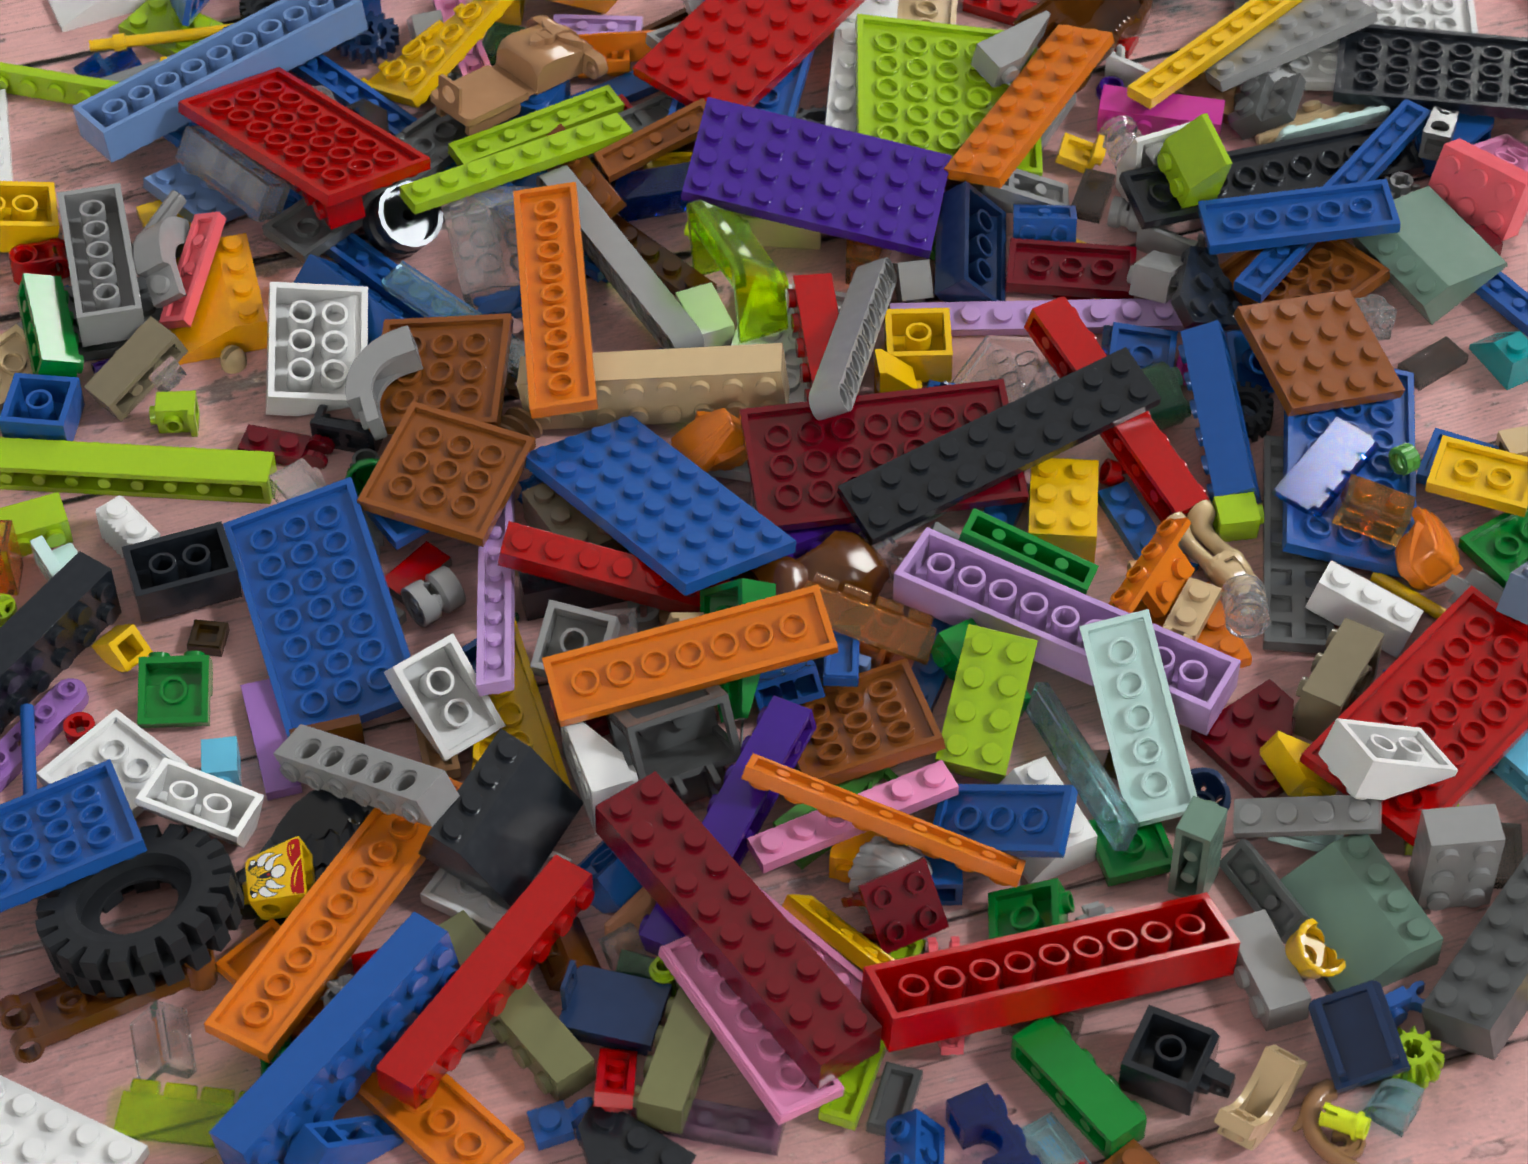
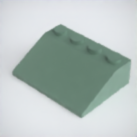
M1430 186L1394 199L1401 223L1400 232L1352 238L1357 249L1390 269V279L1388 281L1431 325L1508 266L1507 262Z
M1352 834L1332 842L1280 879L1309 917L1317 921L1318 925L1316 927L1324 934V944L1336 951L1337 959L1345 960L1346 967L1340 974L1333 977H1323L1333 993L1370 980L1378 981L1382 987H1385L1438 964L1444 938L1368 834Z

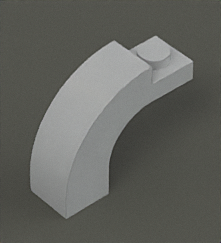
M167 217L141 231L134 242L133 256L137 275L145 278L153 306L160 309L186 296L176 259L181 256L190 226L188 220L181 217Z
M408 325L387 332L368 344L352 363L346 378L345 395L347 403L355 419H360L363 429H370L375 441L388 437L380 410V400L385 389L396 379L424 369L416 342Z

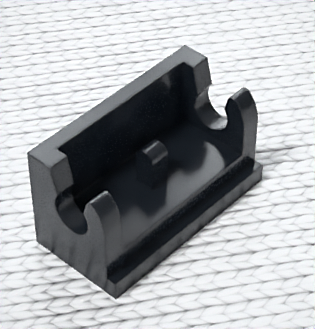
M319 405L314 417L310 421L312 436L317 434L322 435V437H329L335 444L334 449L354 453L361 449H372L378 453L384 438L375 441L369 429H363L361 422L331 417V414L326 413L328 406Z

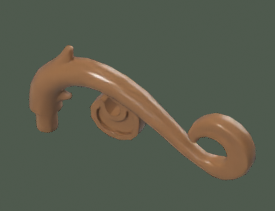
M1324 1079L1311 1088L1304 1097L1300 1113L1292 1131L1297 1132L1303 1129L1304 1136L1312 1149L1329 1164H1361L1355 1160L1362 1156L1366 1148V1138L1365 1140L1357 1139L1352 1141L1350 1135L1333 1130L1331 1141L1333 1143L1340 1141L1345 1144L1343 1147H1338L1326 1138L1322 1127L1318 1125L1324 1104L1326 1102L1331 1103L1338 1098L1333 1080Z

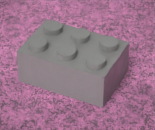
M1496 803L1422 810L1408 870V878L1413 897L1423 910L1439 911L1445 908L1462 906L1474 908L1490 903L1506 840Z

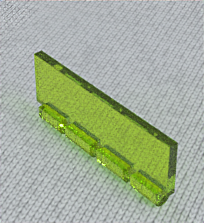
M133 1078L130 1091H123L114 1130L133 1139L216 1148L209 1131L234 1106L235 1090L207 1086L202 1088L200 1099H197V1085L166 1082L163 1095H160L161 1081ZM240 1091L238 1100H239L247 1091Z

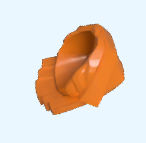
M725 408L711 412L697 411L695 420L671 438L672 447L707 473L709 471L732 470L743 465L747 460L740 419L729 413Z
M1417 506L1410 510L1415 523L1399 540L1395 550V558L1400 576L1407 580L1411 587L1416 590L1425 591L1447 581L1452 574H1459L1464 568L1459 563L1458 549L1446 526L1434 513H1430L1426 508L1421 509Z

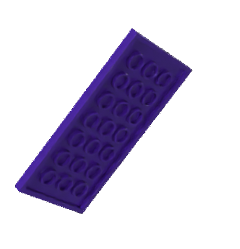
M708 97L681 199L929 259L948 171L944 170V168L951 160L952 155Z

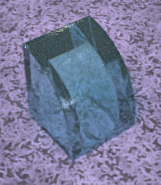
M1386 1079L1379 1085L1363 1109L1365 1116L1402 1137L1420 1110L1425 1089L1406 1080Z

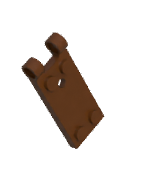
M181 965L185 979L168 986L163 975L156 977V991L137 995L131 982L125 997H107L103 988L96 996L82 993L78 985L71 988L59 977L18 995H8L0 1000V1022L8 1030H17L10 1039V1046L15 1058L21 1063H32L43 1055L45 1047L67 1040L85 1030L166 996L173 995L180 990L190 987L191 983L183 965ZM13 1009H21L13 1016H6ZM35 1013L39 1024L34 1027L22 1028L29 1022L31 1014ZM27 1042H35L29 1048L19 1049L23 1044Z

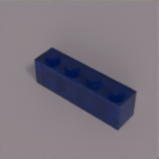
M690 162L632 171L616 180L615 191L627 204L618 213L627 222L715 207L681 199Z

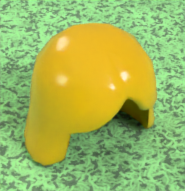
M1313 918L1304 921L1298 930L1289 937L1285 945L1286 956L1297 969L1300 977L1307 979L1333 977L1345 969V960L1337 959L1336 951L1324 944V934L1316 927L1318 923Z

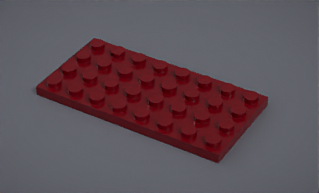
M1004 379L857 395L850 412L821 421L814 417L809 401L740 409L739 418L755 509L783 531L856 523L837 493L839 485L1009 404ZM1024 471L942 512L1028 502L1029 494Z

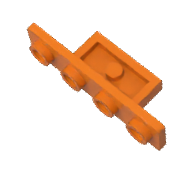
M654 30L578 34V36L604 56L608 64L607 75L615 77L621 76L625 72H631L630 62L640 61L652 50L646 44V33ZM584 73L577 76L579 78H590Z
M1188 517L1179 519L1169 518L1157 526L1156 533L1142 549L1141 556L1135 565L1127 571L1126 578L1119 589L1111 595L1109 605L1128 613H1133L1142 599L1155 618L1166 616L1187 580L1195 571L1177 545L1191 525Z

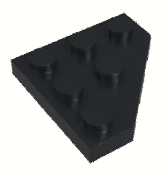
M1190 246L1182 253L1181 261L1183 262V267L1178 270L1175 282L1178 288L1171 299V304L1184 329H1190L1219 320L1224 331L1241 329L1233 314L1238 306L1243 305L1238 301L1233 292L1231 281L1224 275L1219 265L1218 256L1216 254L1209 255L1207 247Z
M594 1101L575 1131L578 1144L582 1146L586 1164H692L696 1157V1154L623 1111H605L602 1107L593 1106Z

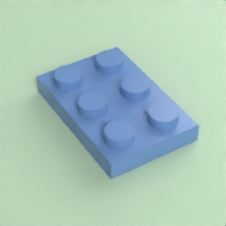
M188 158L143 178V188L162 202L173 190L182 194L186 199V203L178 214L190 223H192L194 214L219 211L226 217V222L252 211V201L193 158Z

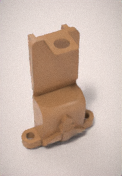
M537 15L527 21L526 29L509 34L502 39L497 49L495 65H486L454 81L444 74L440 75L438 88L431 92V102L436 105L437 115L444 117L449 114L465 125V134L470 136L518 115L521 111V103L528 100L529 96L533 94L538 95L582 73L591 79H597L605 75L608 71V64L604 56L594 50L593 46L581 39L575 31L565 25L558 24L547 16Z

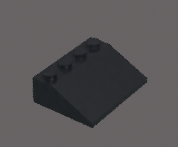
M500 729L457 792L460 796L427 834L419 854L509 910L534 880L584 802L530 746Z

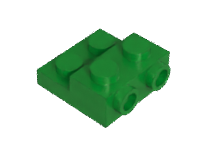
M186 651L183 656H170L166 652L149 653V657H139L137 725L140 728L210 726V696H213V662L209 655H205L202 651Z
M1058 878L1017 886V888L1012 887L989 892V939L1067 923L1068 913L1075 911L1071 892L1065 891Z

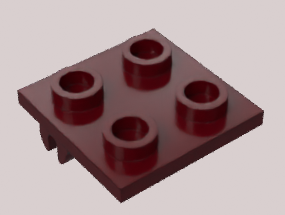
M923 857L858 885L859 892L852 893L853 897H843L841 899L844 908L851 906L866 907L872 926L865 927V931L860 933L870 941H877L879 948L887 954L949 927L926 859Z

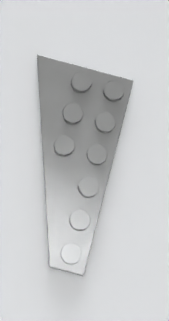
M1303 0L1206 70L1207 82L1221 92H1224L1377 22V10L1360 0Z

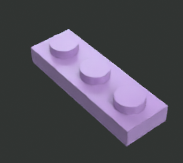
M554 14L553 17L555 22L569 27L577 34L642 31L643 16Z

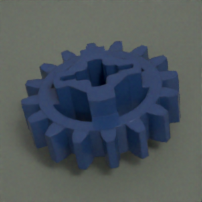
M370 10L368 15H365L368 30L336 46V49L340 50L341 57L349 55V62L360 59L361 64H365L366 60L371 59L374 64L377 63V58L379 57L386 60L388 59L387 52L395 53V46L400 45L398 24H394L392 17L386 19L385 13L382 12L375 16L374 11Z

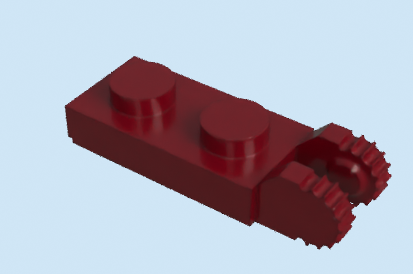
M248 424L237 449L274 452L276 464L322 470L327 466L329 460L325 454H331L335 444L332 439L325 436L322 437V435L315 434L311 437L309 435Z

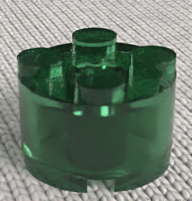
M1159 361L1141 368L1161 397L1160 405L1149 410L1151 418L1160 431L1181 424L1185 418L1191 416L1190 404L1184 398L1180 387L1183 385V377L1178 367L1170 368L1164 361Z

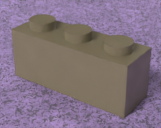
M150 316L144 324L137 328L127 342L115 351L108 362L91 377L84 388L98 404L122 422L181 360L188 350L174 333Z

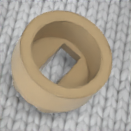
M236 345L226 346L220 355L222 369L230 374L243 371L247 366L244 351Z

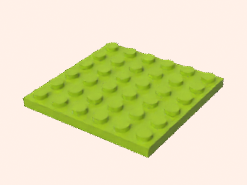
M857 14L855 21L856 132L952 155L953 158L1011 85V83H1004L993 89L971 65L977 43L1004 30ZM1036 46V48L1034 49V51H1033V53L1031 54V56L1029 57V59L1027 60V62H1026V64L1024 65V67L1027 65V63L1031 60V58H1032V57L1035 55V53L1037 52V46ZM1041 137L1017 169L1042 176Z

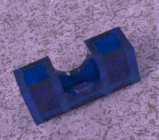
M988 1083L946 1100L945 1121L963 1150L977 1144H986L998 1151L996 1155L982 1160V1164H1042L1036 1154H1030L1025 1146L1026 1139L1022 1129L1018 1124H1012L1007 1116L1008 1110L1005 1101L1000 1094L995 1095Z

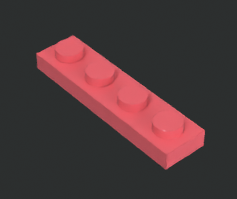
M219 211L194 214L177 265L186 296L163 307L159 323L167 329L191 327L226 222V217Z

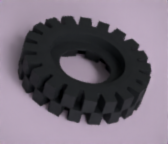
M158 824L140 827V833L148 851L138 854L130 860H124L105 868L97 874L89 875L67 884L61 889L45 894L46 898L39 899L35 911L38 920H35L37 933L56 974L59 973L61 980L71 988L78 985L82 993L96 996L103 988L107 997H125L131 982L136 994L141 995L156 991L157 976L163 975L167 985L170 986L185 979L181 965L186 963L198 971L211 962L212 959L208 949L221 952L231 941L228 930L238 929L242 920L239 909H244L242 887L229 854L226 853L225 847L217 838L211 840L208 832L198 828H194L188 833L186 825L169 824L163 835ZM160 883H169L173 889L178 891V902L172 913L164 920L144 930L130 934H116L106 930L100 922L101 912L108 913L124 900L122 895L136 890L138 894L159 889Z

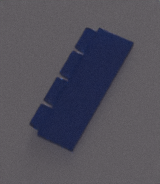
M1336 417L1273 489L1272 495L1305 514L1309 512L1313 516L1320 518L1379 450V444L1371 439L1369 434Z

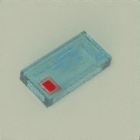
M1052 1112L1020 1129L1019 1137L1040 1164H1092Z

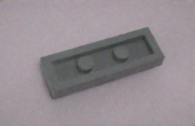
M1242 838L1220 860L1219 867L1255 912L1266 910L1283 943L1286 944L1289 937L1298 930L1304 921L1311 919L1250 841Z

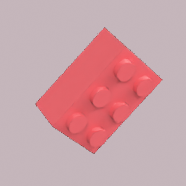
M1460 138L1444 144L1428 186L1466 223L1473 227L1485 224L1494 234L1499 236L1501 241L1518 235L1528 211V172Z

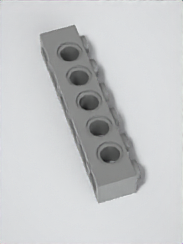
M300 724L273 753L281 765L279 768L280 772L289 781L307 784L317 791L322 789L331 792L338 798L342 799L345 797L354 800L364 807L369 805L378 808L387 815L396 814L404 817L411 823L419 822L433 827L460 796L445 770Z

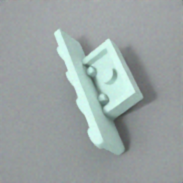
M1384 105L1379 107L1369 106L1362 111L1353 113L1343 112L1336 117L1324 120L1317 118L1307 124L1298 126L1288 125L1279 132L1275 142L1385 121L1391 110Z

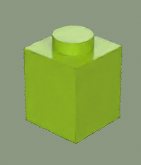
M1254 492L1214 497L1213 506L1216 510V517L1212 525L1222 540L1231 542L1257 538L1259 527L1264 524L1265 518L1263 506L1261 504L1257 505Z

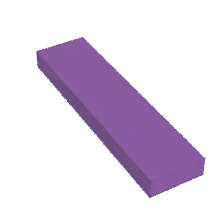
M270 679L240 685L267 800L303 793L301 782H291L282 775L279 769L281 765L273 754L287 739V734Z

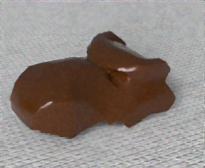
M1041 0L1034 7L1020 13L1013 24L1015 26L1047 10L1050 13L1045 33L1037 45L1038 48L1042 46L1058 24L1112 32L1114 43L1096 65L1097 67L1113 53L1119 40L1141 36L1149 19L1153 0ZM1092 72L1089 74V76L1085 79V81L1082 83V85L1078 88V90L1075 93H1078L1084 87H1086L1088 81L1091 78Z
M834 531L820 545L797 559L784 556L732 578L734 580L745 578L775 583L776 595L818 584L831 626H833L840 620V614L852 609L872 606L876 597L883 589L884 584L890 578V574L883 558L861 535L848 531Z

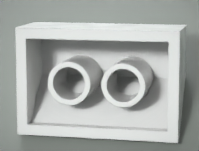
M1332 560L1305 606L1306 609L1339 627L1346 617L1385 633L1381 650L1398 658L1424 611Z
M1046 756L1014 768L999 783L1064 785ZM1077 803L1074 809L1064 858L1017 857L1026 861L1022 874L1029 884L1049 880L1095 861L1098 835Z
M164 757L137 795L134 804L162 818L186 825L192 829L198 828L208 832L210 836L244 848L258 826L264 795Z

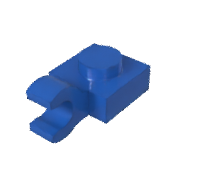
M1416 981L1408 989L1401 986L1385 994L1396 1027L1406 1020L1408 1011L1413 1010L1422 1013L1421 1006L1426 999H1422L1418 995L1424 992V981Z
M581 1098L568 1109H566L564 1101L561 1100L527 1111L528 1121L538 1150H544L574 1140L575 1134L573 1129L577 1128L591 1106L592 1098Z

